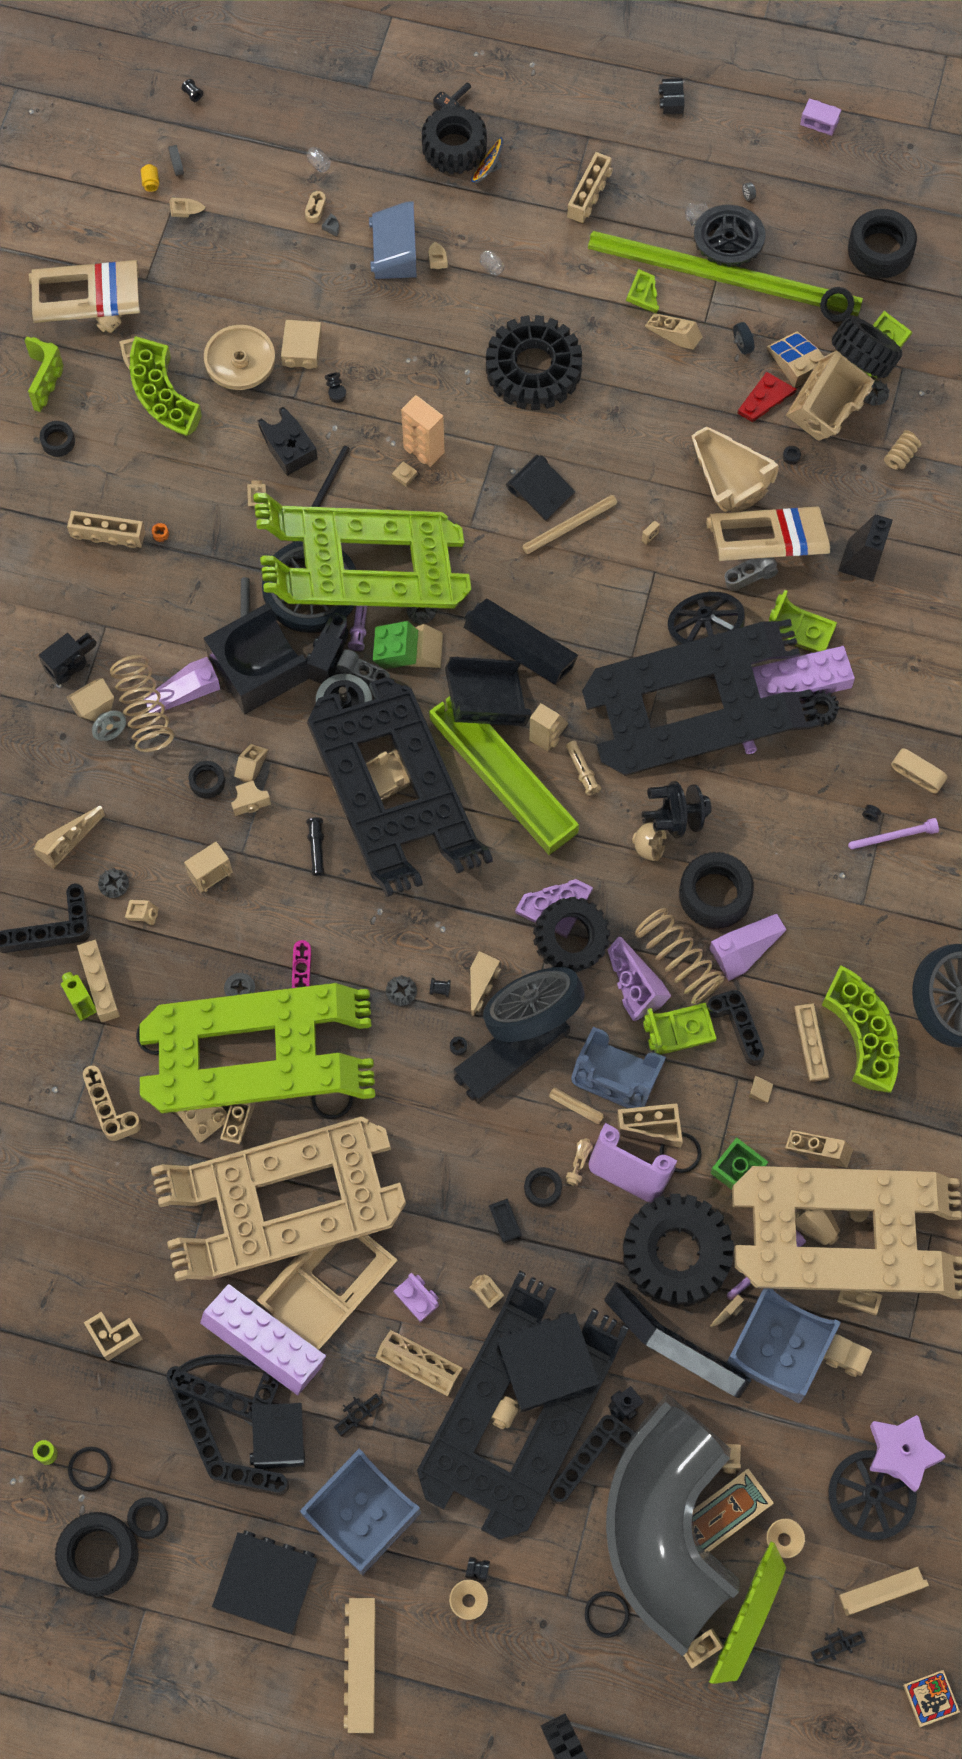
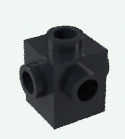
M630 1386L625 1391L621 1392L619 1390L612 1395V1401L608 1407L611 1415L619 1421L623 1422L625 1419L630 1421L638 1414L637 1410L640 1409L644 1401Z

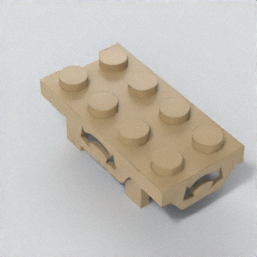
M396 749L388 754L385 751L366 763L381 801L411 784Z

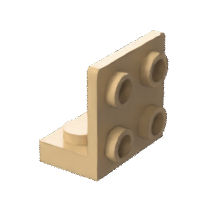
M222 1106L175 1112L199 1143L222 1127L227 1118V1112Z

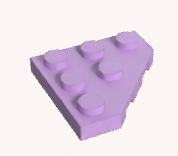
M574 879L568 881V883L547 887L535 893L530 892L523 895L515 913L532 922H536L541 912L559 899L576 897V899L584 898L588 900L593 887ZM573 917L563 918L556 925L555 933L567 938L577 919Z

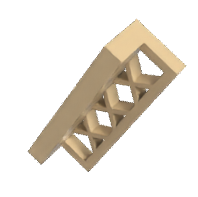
M390 1330L381 1343L376 1355L378 1360L446 1396L450 1394L456 1379L463 1369ZM390 1339L399 1342V1345L393 1344L392 1342H390ZM409 1350H414L417 1354H412ZM426 1359H431L435 1361L436 1364H431L427 1362ZM445 1369L452 1370L453 1372H455L454 1375L446 1372Z
M915 1567L839 1595L846 1616L918 1591L929 1586L927 1579L923 1580L919 1567Z

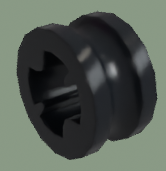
M334 372L325 375L326 385L336 386L341 384L342 380L339 379L340 373Z
M866 805V811H863L862 816L869 821L877 822L878 816L882 812L876 806Z
M460 1036L454 1037L450 1042V1051L454 1055H462L466 1052L467 1041ZM462 1042L461 1046L464 1045V1048L455 1050L456 1046L453 1047V1044Z

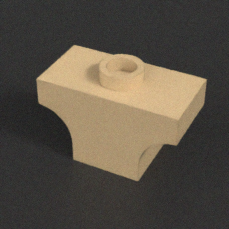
M254 781L235 786L237 798L231 802L235 816L247 812L253 813L259 810V808L271 805L268 791L258 790Z

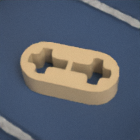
M315 191L310 195L305 209L306 220L310 223H317L321 219L326 205V197L323 192Z

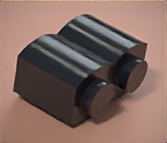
M683 78L662 79L658 92L659 95H662V98L659 99V107L663 109V114H684Z

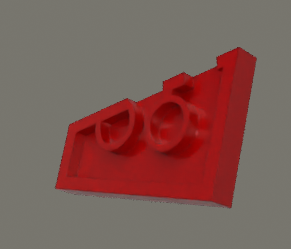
M766 372L738 409L737 414L754 422L767 413L770 408L776 404L779 405L785 398L795 394L797 389Z

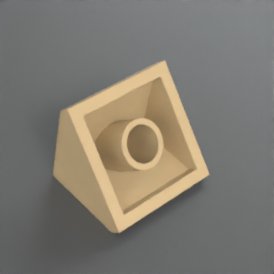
M425 624L415 627L418 629L416 664L406 666L441 668L443 633Z

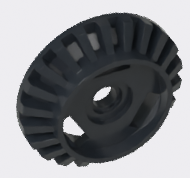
M719 205L708 209L698 218L694 228V242L696 243L697 250L701 251V255L708 257V261H716L717 265L727 264V267L735 264L741 266L743 262L747 264L752 258L755 259L758 253L762 251L765 242V228L759 217L752 211L738 205ZM718 228L713 236H708L712 230ZM732 234L734 237L732 239H728L725 237V235Z

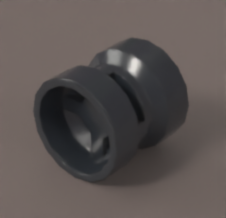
M469 1557L465 1578L472 1579L476 1577L479 1581L486 1582L490 1561H477L475 1557Z

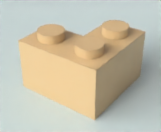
M102 1312L84 1322L107 1361L143 1340L130 1318L114 1328L111 1327Z

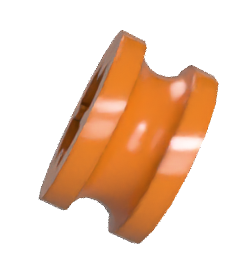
M158 523L153 526L152 534L156 541L163 542L168 539L169 532L165 524ZM160 530V531L163 532L164 534H162V535H161L160 533L157 534V531Z

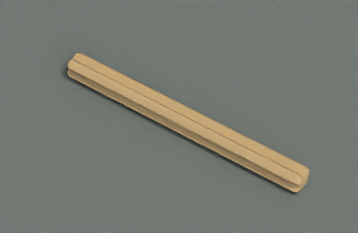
M610 495L523 544V550L526 554H530L617 504L615 496Z

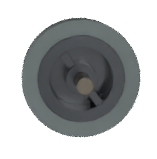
M337 674L326 679L320 685L316 694L317 702L320 697L336 693L342 709L372 700V694L368 685L361 678L351 674Z

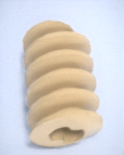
M904 430L903 434L888 452V455L884 457L887 466L895 470L898 468L904 469L906 464L910 462V458L918 451L917 448L921 447L920 440L911 431Z

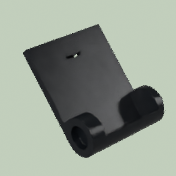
M535 455L506 483V487L511 494L516 497L521 496L545 521L575 493L573 488L548 464L547 459L542 455Z
M302 1403L252 1406L253 1453H250V1466L254 1465L256 1469L305 1467Z

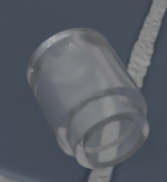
M312 147L308 150L306 156L309 163L319 173L326 172L330 168L331 160L320 148Z
M486 250L480 255L479 263L491 275L498 276L503 272L505 268L503 261L492 250Z

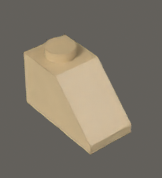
M250 744L238 757L234 777L240 778L243 782L254 781L261 770L268 749Z

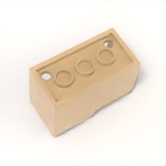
M836 350L819 359L786 416L816 440L827 439L832 435H836L841 430L842 426L840 425L847 419L849 414L861 409L864 404L863 400L872 391L873 388L871 386L875 380Z

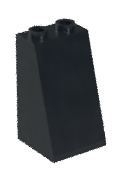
M875 514L848 539L838 571L873 582L893 519Z

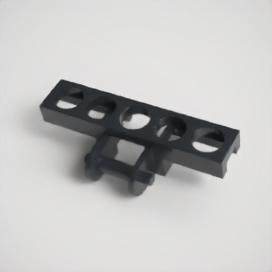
M377 1393L364 1403L360 1404L358 1402L360 1399L353 1397L354 1401L347 1406L343 1405V1411H347L348 1414L334 1426L340 1436L354 1426L357 1429L359 1427L357 1423L366 1416L372 1417L371 1412L383 1404ZM374 1398L378 1399L379 1402L373 1406L371 1401ZM357 1404L359 1408L351 1413L349 1409ZM357 1411L362 1412V1418H355V1413ZM348 1419L352 1422L350 1425L346 1422ZM340 1425H346V1428L343 1431L340 1432L338 1430V1427Z
M838 1627L835 1633L830 1635L825 1633L826 1637L824 1639L829 1644L810 1652L814 1663L829 1657L835 1661L836 1657L834 1655L846 1650L850 1654L853 1653L851 1648L866 1642L862 1631L843 1637L842 1634L844 1632ZM859 1635L861 1641L854 1642L853 1637ZM840 1636V1640L831 1642V1639ZM836 1643H840L842 1645L841 1651H836L834 1649V1645ZM828 1648L830 1654L826 1655L824 1649ZM821 1652L822 1658L816 1659L815 1653Z

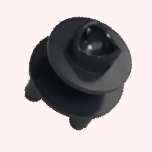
M671 781L664 787L648 788V798H663V805L656 811H642L641 817L645 818L642 819L643 823L653 822L655 832L668 830L677 839L683 837L687 822L693 832H700L705 818L712 812L710 798L702 795L698 785H689L685 795L681 785L677 781Z

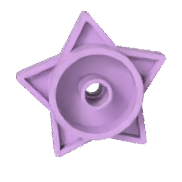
M917 1415L898 1426L873 1421L870 1425L877 1445V1452L870 1471L888 1473L894 1478L901 1479L914 1492L920 1486L924 1470L943 1461L945 1458L942 1452L925 1439Z

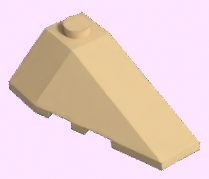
M98 806L49 833L43 839L38 840L34 848L36 855L54 869L105 816L103 808Z

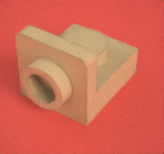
M251 481V484H247L249 507L258 504L253 499L255 493H266V484H262V481Z
M130 900L125 918L130 921H145L149 925H154L158 915V907L150 901Z
M485 1274L477 1276L469 1287L488 1309L504 1296L494 1281Z
M726 1444L731 1448L730 1459L720 1470H723L725 1474H736V1471L741 1469V1445Z

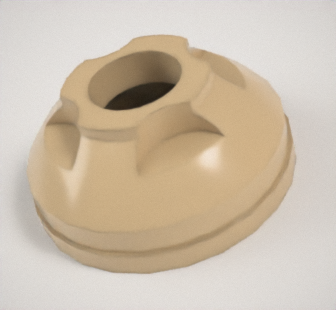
M780 1519L769 1527L766 1540L768 1546L771 1541L775 1543L781 1558H791L799 1554L803 1549L805 1534L797 1522L791 1519ZM785 1533L789 1535L791 1541L788 1546H782L779 1543L778 1537L780 1534Z
M463 1580L457 1583L450 1593V1607L459 1618L465 1620L476 1619L487 1608V1592L477 1581ZM467 1594L475 1598V1604L472 1607L463 1605V1597Z

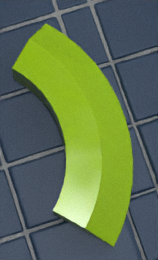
M135 336L130 352L129 369L132 385L139 401L147 412L162 425L182 435H190L196 431L202 417L199 404L186 399L181 394L179 395L173 389L167 376L171 358L169 346Z
M840 965L822 1006L835 1013L844 1022L853 1037L857 1062L852 1081L869 1090L891 1093L898 1073L900 1056L895 1025H893L888 1008L876 995L875 990L872 987L870 988L857 974Z
M772 1541L755 1572L732 1630L718 1656L709 1680L712 1684L738 1680L770 1611L786 1570L781 1555Z

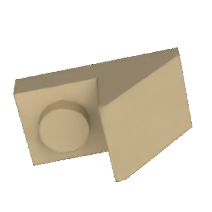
M713 1628L692 1641L684 1657L690 1667L694 1668L724 1646Z

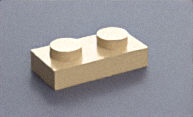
M840 1290L837 1303L876 1316L882 1295L872 1291Z

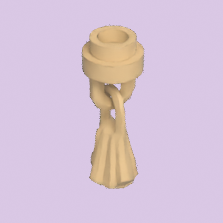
M587 1138L581 1139L577 1143L576 1157L573 1162L574 1170L566 1175V1183L572 1186H578V1183H581L582 1177L579 1175V1171L584 1167L585 1161L593 1149L592 1143ZM578 1159H582L581 1165L577 1163Z

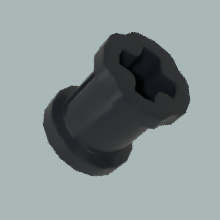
M188 79L182 84V91L190 96L191 101L197 102L201 99L203 91L195 85L193 79Z
M432 978L429 995L435 993L449 997L451 980L440 981Z

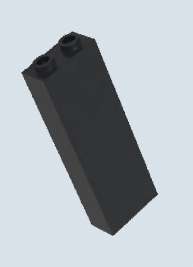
M487 598L481 603L478 602L472 611L469 610L464 617L466 621L463 628L554 685L573 669L578 658V654Z
M565 1021L542 1035L517 1042H504L493 1038L454 1069L455 1076L453 1078L459 1086L463 1085L467 1090L466 1094L470 1100H475L479 1104L570 1033V1026Z

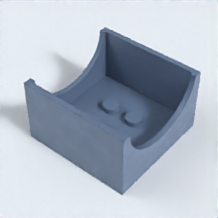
M764 1288L727 1363L742 1371L751 1379L800 1403L805 1397L841 1322L836 1319L828 1320L811 1314L788 1302L773 1289Z
M358 1449L300 1510V1513L363 1576L417 1519L421 1511L416 1503H413L394 1486L366 1455Z

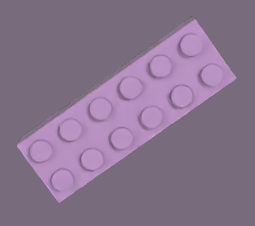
M844 646L752 667L760 698L782 692H799L811 689L814 694L817 690L822 693V690H826L825 694H828V692L833 693L852 688L855 680Z
M229 1284L203 1312L200 1324L296 1395L302 1392L323 1366L326 1358L325 1354Z

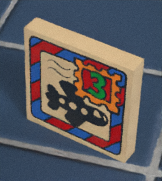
M944 1670L903 1685L919 1727L960 1713Z

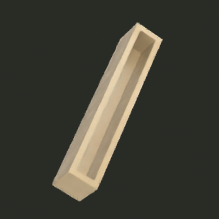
M349 1598V1603H345V1617H349V1625H345V1639H349V1648H345V1661H348V1670L344 1671V1683H348V1692H344V1706H348V1715H344V1729H348V1733H375L376 1599Z

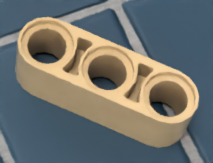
M904 748L899 751L891 763L895 771L934 794L938 793L948 778L942 770Z

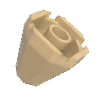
M802 1209L799 1213H795L797 1231L823 1245L828 1243L832 1245L839 1239L840 1229L831 1210Z

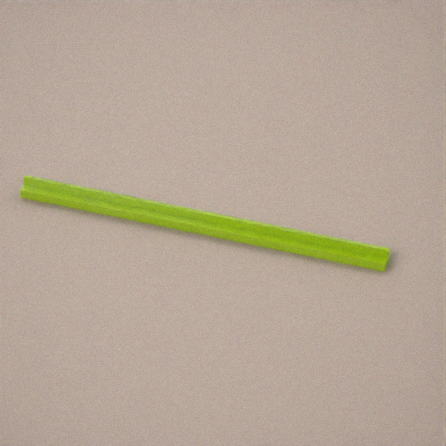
M596 231L591 233L588 249L818 307H820L823 295L828 291V289L736 266L727 267V264L723 263L717 265L716 261L710 262L708 259ZM833 294L827 301V308L830 310L844 313L848 307V301L842 294ZM853 296L854 308L850 315L858 316L863 298Z

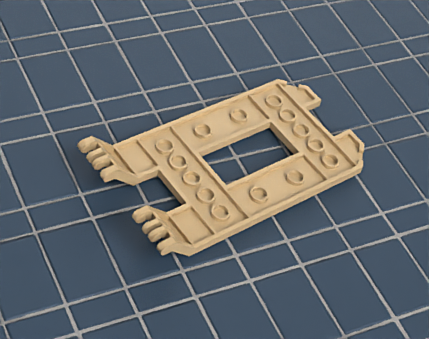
M361 1116L191 1166L162 1164L151 1168L152 1176L154 1177L162 1174L168 1175V1177L159 1178L154 1181V1186L157 1187L155 1189L156 1194L172 1193V1195L158 1199L159 1207L169 1205L197 1206L217 1200L224 1234L207 1239L176 1238L167 1242L168 1249L175 1250L179 1247H184L185 1250L174 1252L170 1255L173 1261L172 1267L177 1269L182 1266H188L189 1270L177 1271L174 1274L175 1280H213L392 1228L406 1205L401 1183L381 1188L372 1155L391 1150L386 1129L369 1122L368 1119ZM334 1167L342 1200L264 1222L256 1188Z
M752 1166L732 1187L733 1207L753 1208L754 1246L736 1245L734 1247L735 1268L740 1273H743L755 1288L939 1293L952 1299H962V1290H955V1285L962 1286V1279L954 1278L962 1277V1270L956 1271L953 1265L962 1266V1257H955L942 1251L917 1250L915 1213H933L947 1220H961V1211L949 1210V1206H961V1200L949 1199L960 1198L961 1194L958 1191H948V1187H959L960 1180L948 1178L937 1172ZM795 1209L873 1211L875 1249L797 1247Z

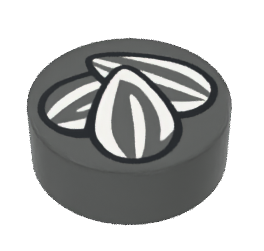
M753 183L743 184L742 191L747 201L755 199L756 189Z

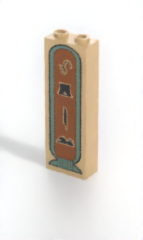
M749 1469L745 1470L693 1509L694 1531L700 1546L705 1552H711L774 1504Z

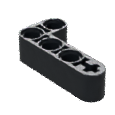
M731 990L711 997L707 1005L710 1017L719 1018L729 1015L746 1062L752 1066L760 1064L764 1056V1048L743 994L738 990ZM736 998L739 1003L732 1004L729 999ZM718 1004L721 1009L714 1010L711 1005ZM743 1016L746 1021L739 1022L736 1017ZM748 1033L752 1035L753 1039L746 1040L743 1034ZM752 1046L754 1054H758V1057H755V1055H751Z

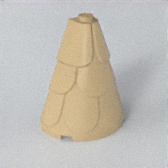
M707 426L692 435L700 466L703 468L714 501L724 512H740L748 509L762 499L769 491L767 489L769 484L775 482L778 474V464L774 460L733 441L731 437Z

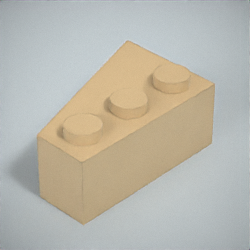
M540 703L530 717L529 741L548 752L551 747L554 748L560 740L558 737L569 723L561 715Z
M677 1103L618 1109L619 1135L681 1148L683 1141Z

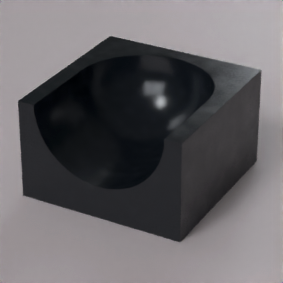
M269 602L203 638L209 660L244 714L251 712L309 679L306 659L303 655L298 656L286 640Z

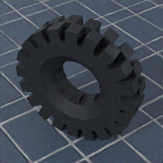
M529 315L520 317V323L513 319L507 322V329L501 326L496 331V337L492 336L489 341V348L486 351L488 382L490 386H493V391L498 397L504 395L506 403L511 405L516 401L517 408L525 410L527 404H531V410H540V404H544L546 409L554 407L555 400L562 403L567 399V393L572 395L576 389V383L579 384L581 378V345H578V339L574 333L570 335V329L566 325L562 324L558 327V320L550 318L545 323L544 316L535 315V321H530ZM527 349H541L552 358L551 366L541 373H527L516 364L517 356Z
M670 1194V1197L664 1198L663 1195L654 1198L652 1203L649 1204L647 1202L640 1208L637 1214L635 1213L626 1230L623 1242V1261L625 1268L628 1270L632 1283H636L637 1289L644 1296L646 1294L652 1297V1301L659 1304L664 1302L667 1303V1306L671 1307L684 1304V1307L694 1305L695 1302H703L710 1298V1295L716 1293L722 1286L732 1266L734 1242L731 1240L732 1233L729 1225H725L723 1222L724 1217L718 1210L715 1212L711 1209V1204L705 1200L703 1202L697 1201V1197L688 1194L687 1197H681V1194ZM678 1231V1233L685 1232L692 1237V1241H696L699 1251H697L699 1259L694 1266L690 1265L689 1269L684 1271H677V1269L674 1271L665 1267L663 1261L660 1262L656 1252L659 1250V1247L656 1245L662 1236L666 1237V1233Z
M565 1713L540 1725L555 1759H588Z

